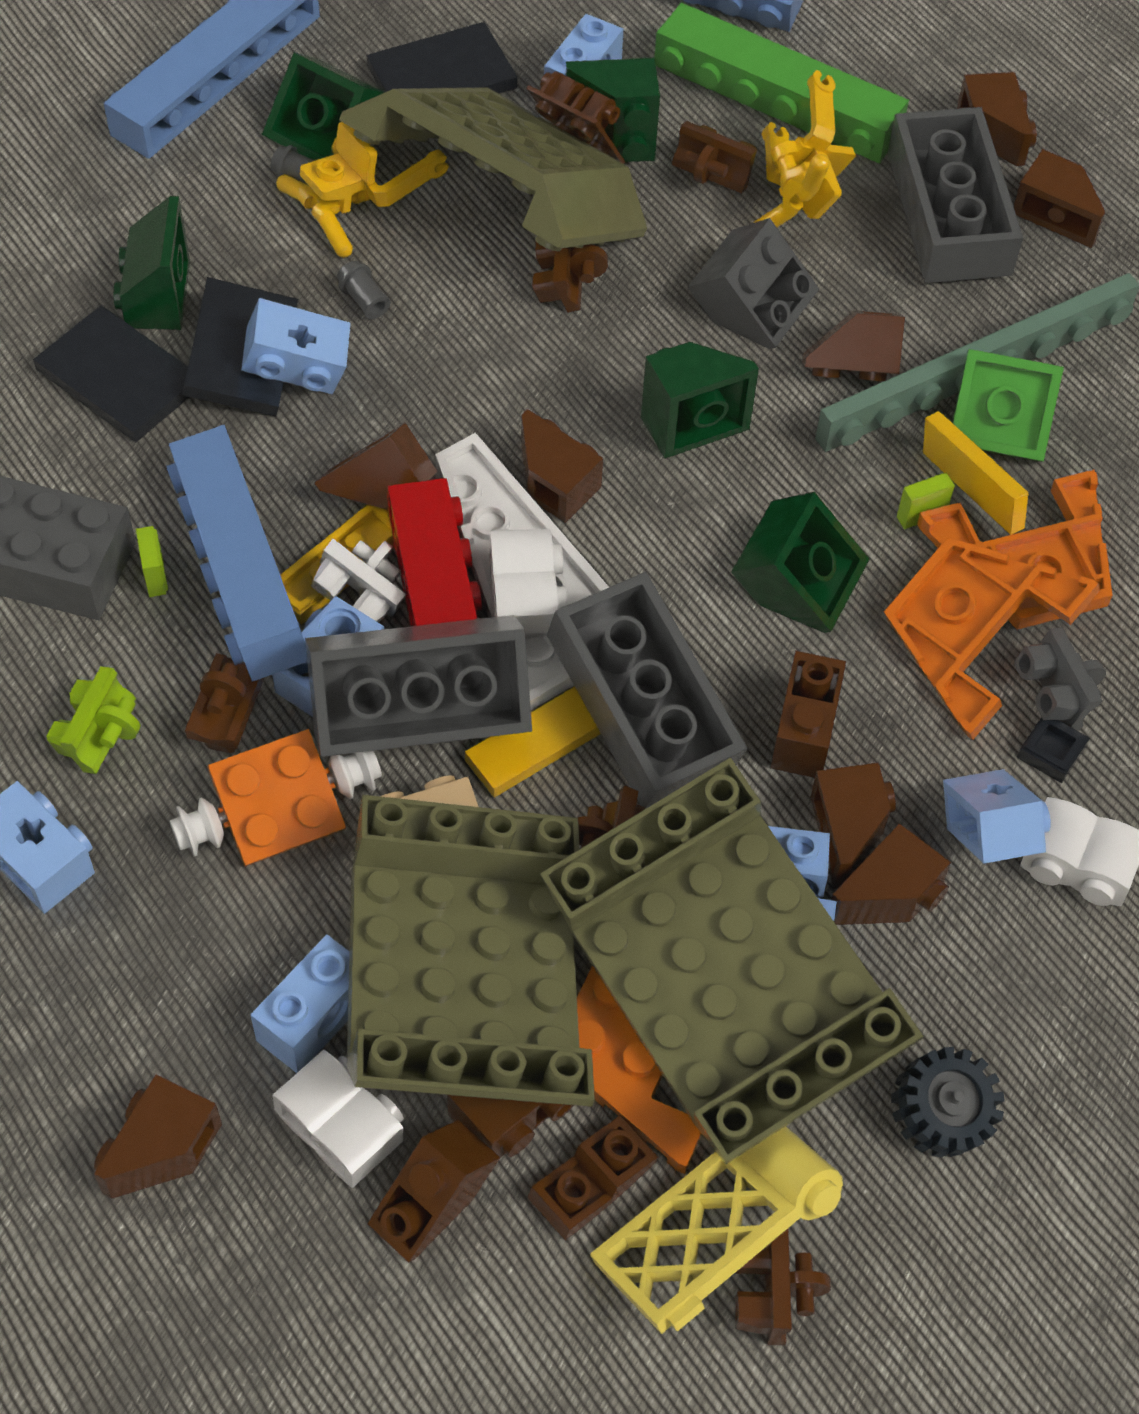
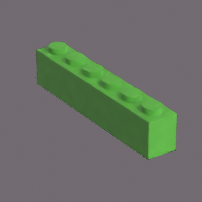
M682 2L656 32L654 59L657 67L808 133L811 130V111L807 80L816 70L822 73L820 77L821 82L827 75H830L836 85L833 91L835 135L832 143L838 146L853 147L856 154L879 164L888 152L895 114L907 113L909 99Z

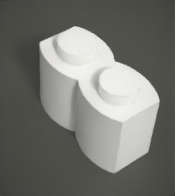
M551 529L490 531L489 560L494 617L514 615L525 628V635L547 634L555 611L568 605L566 586L557 587L555 575L563 574L562 545L552 543Z
M1047 797L1045 803L1049 810L1051 827L1050 831L1045 833L1046 852L1023 856L1020 866L1028 871L1038 882L1051 886L1058 884L1071 886L1080 892L1084 899L1095 905L1122 906L1139 866V830L1117 820L1097 817L1089 810L1074 803Z
M322 1050L272 1095L274 1110L305 1143L312 1147L321 1159L352 1188L403 1142V1126L400 1124L403 1120V1115L398 1107L383 1094L375 1097L366 1089L355 1087L347 1069V1058L343 1055L336 1059L326 1050Z

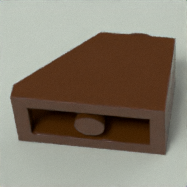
M1042 149L1020 181L1013 206L1016 216L1089 248H1093L1096 243L1106 212L1084 167Z
M403 423L331 467L314 483L319 491L386 509L387 486L427 481L434 476L437 470L407 424Z
M879 762L816 771L810 797L819 832L830 833L828 868L834 889L839 888L862 864L883 835L889 814L895 812L896 800L894 789L890 781H883Z
M899 823L833 893L831 900L837 901L834 923L836 925L910 922L922 908L929 912L932 911L949 889L944 880L951 862Z

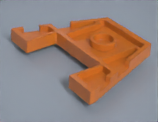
M1095 470L1054 479L1051 493L1066 520L1064 522L981 542L961 502L923 511L919 514L917 522L919 529L937 548L940 547L947 537L1008 554L1010 559L1036 566L1039 563L1056 568L1057 573L1080 579V576L1095 580L1099 583L1100 591L1082 613L1107 607L1113 596L1106 543H1103L1101 522L1103 517L1101 504H1098L1096 489L1098 487V478ZM1027 597L1008 621L1018 630L1061 618L1031 597Z
M947 537L885 609L884 614L962 730L970 739L974 740L1002 707L1000 698L965 674L966 668L1027 597H1031L1071 625L1099 593L1100 589L1099 583L1091 578L1080 576V579L1057 573L1056 568L1039 563L1033 566L1010 559L1008 554Z
M592 966L577 996L579 1047L592 1049L595 1101L602 1107L608 1106L618 1116H621L645 1143L648 1141L667 1158V1163L676 1171L685 1174L702 1134L687 1113L653 1099L663 1075Z

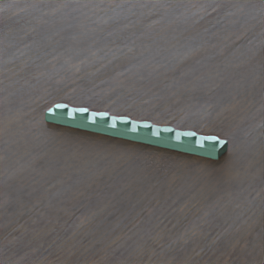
M1127 273L827 406L820 411L815 440L827 452L841 445H851L863 435L878 428L891 427L899 422L901 418L918 410L933 408L941 400L959 392L968 349L1026 360L1041 359L1051 354L1056 348L1072 341H1082L1092 332L1109 324L1117 325L1127 319L1132 313L1133 304L1139 290V283L1130 273Z

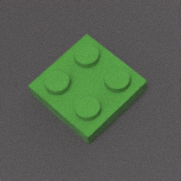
M968 349L952 423L983 451L1043 462L1064 367Z

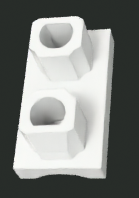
M332 539L323 550L320 561L321 565L311 585L313 589L329 600L337 596L346 584L350 585L362 594L353 607L377 622H380L386 614L393 617L402 605L401 602L406 595L391 583L401 570L386 560L393 550V546L386 541L375 551L360 540L351 553L336 540Z

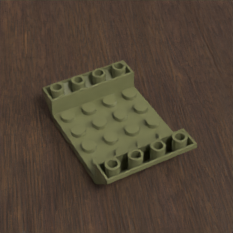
M489 88L392 89L341 113L339 120L355 129L354 136L364 142L378 145L380 141L384 140L404 143L405 139L427 142L428 138H437L442 146L456 152L466 151L476 157L474 163L480 168L492 173L502 172L513 178L512 185L515 188L534 195L522 227L537 235L535 241L547 249L561 251L562 248H583L584 245L588 244L604 245L605 242L610 241L625 242L626 239L644 237L647 231V225L628 166Z
M731 757L540 873L579 946L694 1125L725 1164L731 1162L923 1039L922 1033L891 988L884 992L881 991L761 817L760 799Z
M362 795L351 876L347 1069L355 1087L593 1106L595 1094L592 1049L579 1047L573 934L540 874L580 850L578 818Z

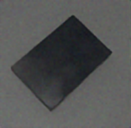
M485 21L366 55L367 67L379 89L384 92L392 89L489 88L499 94L517 88V75Z
M207 277L182 395L276 417L283 381L265 379L259 375L241 371L246 329L259 298L297 308L298 299Z
M102 305L33 359L35 368L39 373L135 443L190 398L182 395L188 366Z

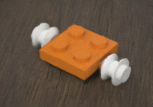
M306 729L209 764L207 768L222 807L217 808V814L214 805L202 797L199 798L198 810L187 814L180 806H176L178 817L169 821L180 851L190 847L193 856L196 857L198 844L208 840L216 848H220L224 836L223 825L224 829L230 827L243 865L247 867L345 830L346 825L332 789L336 788L339 793L349 799H353L354 787L363 783L371 791H375L374 779L382 777L374 751L357 752L345 757L341 754L332 755L328 762L329 768L324 769L310 730Z

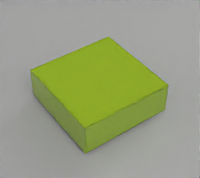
M942 473L904 487L896 516L904 530L917 525L920 512L950 504L955 485L947 473Z
M153 526L136 528L142 569L149 597L166 595L168 585L157 529H154Z

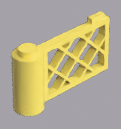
M785 1126L727 1164L724 1163L715 1151L591 1252L590 1256L595 1265L661 1334L671 1326L678 1332L705 1309L702 1303L704 1298L800 1218L813 1220L831 1213L841 1198L842 1176ZM726 1168L736 1176L734 1192L707 1193L708 1183ZM769 1206L774 1211L760 1225L741 1226L744 1207ZM731 1208L729 1227L701 1228L704 1209ZM691 1210L689 1229L662 1230L664 1219L674 1211ZM726 1243L725 1254L717 1261L709 1264H696L699 1244ZM686 1245L683 1265L656 1266L659 1246ZM646 1247L643 1267L619 1268L613 1262L629 1248ZM680 1281L679 1292L658 1309L650 1300L653 1282ZM634 1283H640L639 1288Z

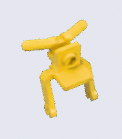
M816 70L807 80L810 93L811 130L804 138L799 136L796 140L788 141L789 133L786 128L781 127L775 133L776 125L773 122H770L763 129L762 138L765 142L766 179L781 186L778 190L781 197H783V203L753 223L770 218L778 228L793 218L801 209H803L808 218L819 219L841 197L842 191L836 177L856 157L853 147L830 145L835 135L833 91L836 87L835 81L830 75H827L821 82L820 77L822 73Z
M340 122L338 124L337 137L332 145L334 155L300 166L299 175L307 184L289 175H281L276 181V186L281 192L300 201L305 208L312 209V216L319 222L336 254L341 258H347L352 254L353 247L335 215L339 212L342 214L350 212L351 203L359 204L368 200H372L377 207H389L430 179L441 177L449 168V165L445 162L447 157L441 150L437 149L430 152L425 158L383 185H378L374 178L377 151L370 143L355 137L353 134L355 129Z

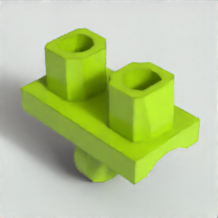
M100 666L93 680L77 679L69 693L70 704L76 710L72 720L54 721L46 735L47 741L58 754L71 757L84 773L97 774L109 749L114 747L118 738L132 740L136 738L141 727L139 721L131 714L136 705V697L119 683L117 672L114 668Z

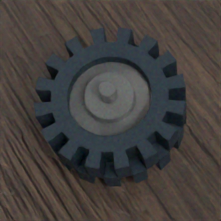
M944 1047L937 1052L935 1049L911 1062L905 1067L906 1071L898 1075L894 1084L900 1086V1088L891 1094V1103H899L900 1109L892 1113L895 1123L904 1120L907 1128L900 1131V1133L906 1140L915 1137L918 1141L914 1148L924 1152L932 1149V1156L943 1157L950 1154V1157L957 1156L984 1144V1140L991 1138L997 1131L993 1125L1002 1121L1004 1111L997 1110L996 1105L1005 1102L1004 1092L994 1093L992 1085L1000 1082L997 1074L993 1073L986 1076L983 1070L989 1064L982 1057L974 1062L971 1061L972 1051L962 1049L954 1053V1047Z

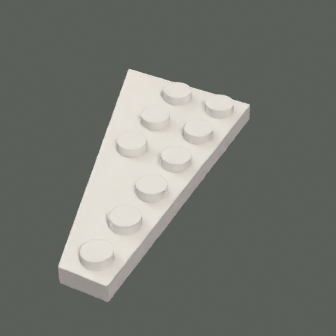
M476 433L435 454L436 468L440 479L447 478L451 497L459 496L461 501L463 526L457 527L461 539H469L472 553L471 569L475 580L478 581L488 618L494 617L489 560L490 531L551 529L552 543L562 545L563 574L555 575L557 587L566 586L568 605L609 588ZM547 634L525 635L531 711L574 686L551 645Z

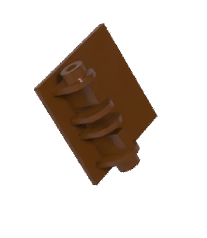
M557 71L553 73L547 72L543 75L540 82V90L530 85L527 86V91L537 103L535 110L542 117L622 164L625 163V160L604 131L608 123L614 124L620 115V109L616 106V102L613 99L589 87H584L583 84L575 82V80Z

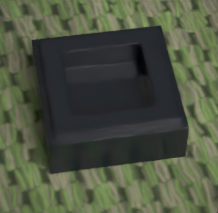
M1041 717L1020 748L1017 758L1058 782L1063 783L1085 750L1090 738L1059 720H1043Z

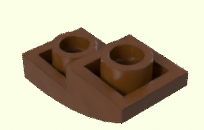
M618 1116L579 1144L574 1157L533 1185L527 1198L560 1236L567 1240L629 1189L656 1163L658 1156L621 1116Z

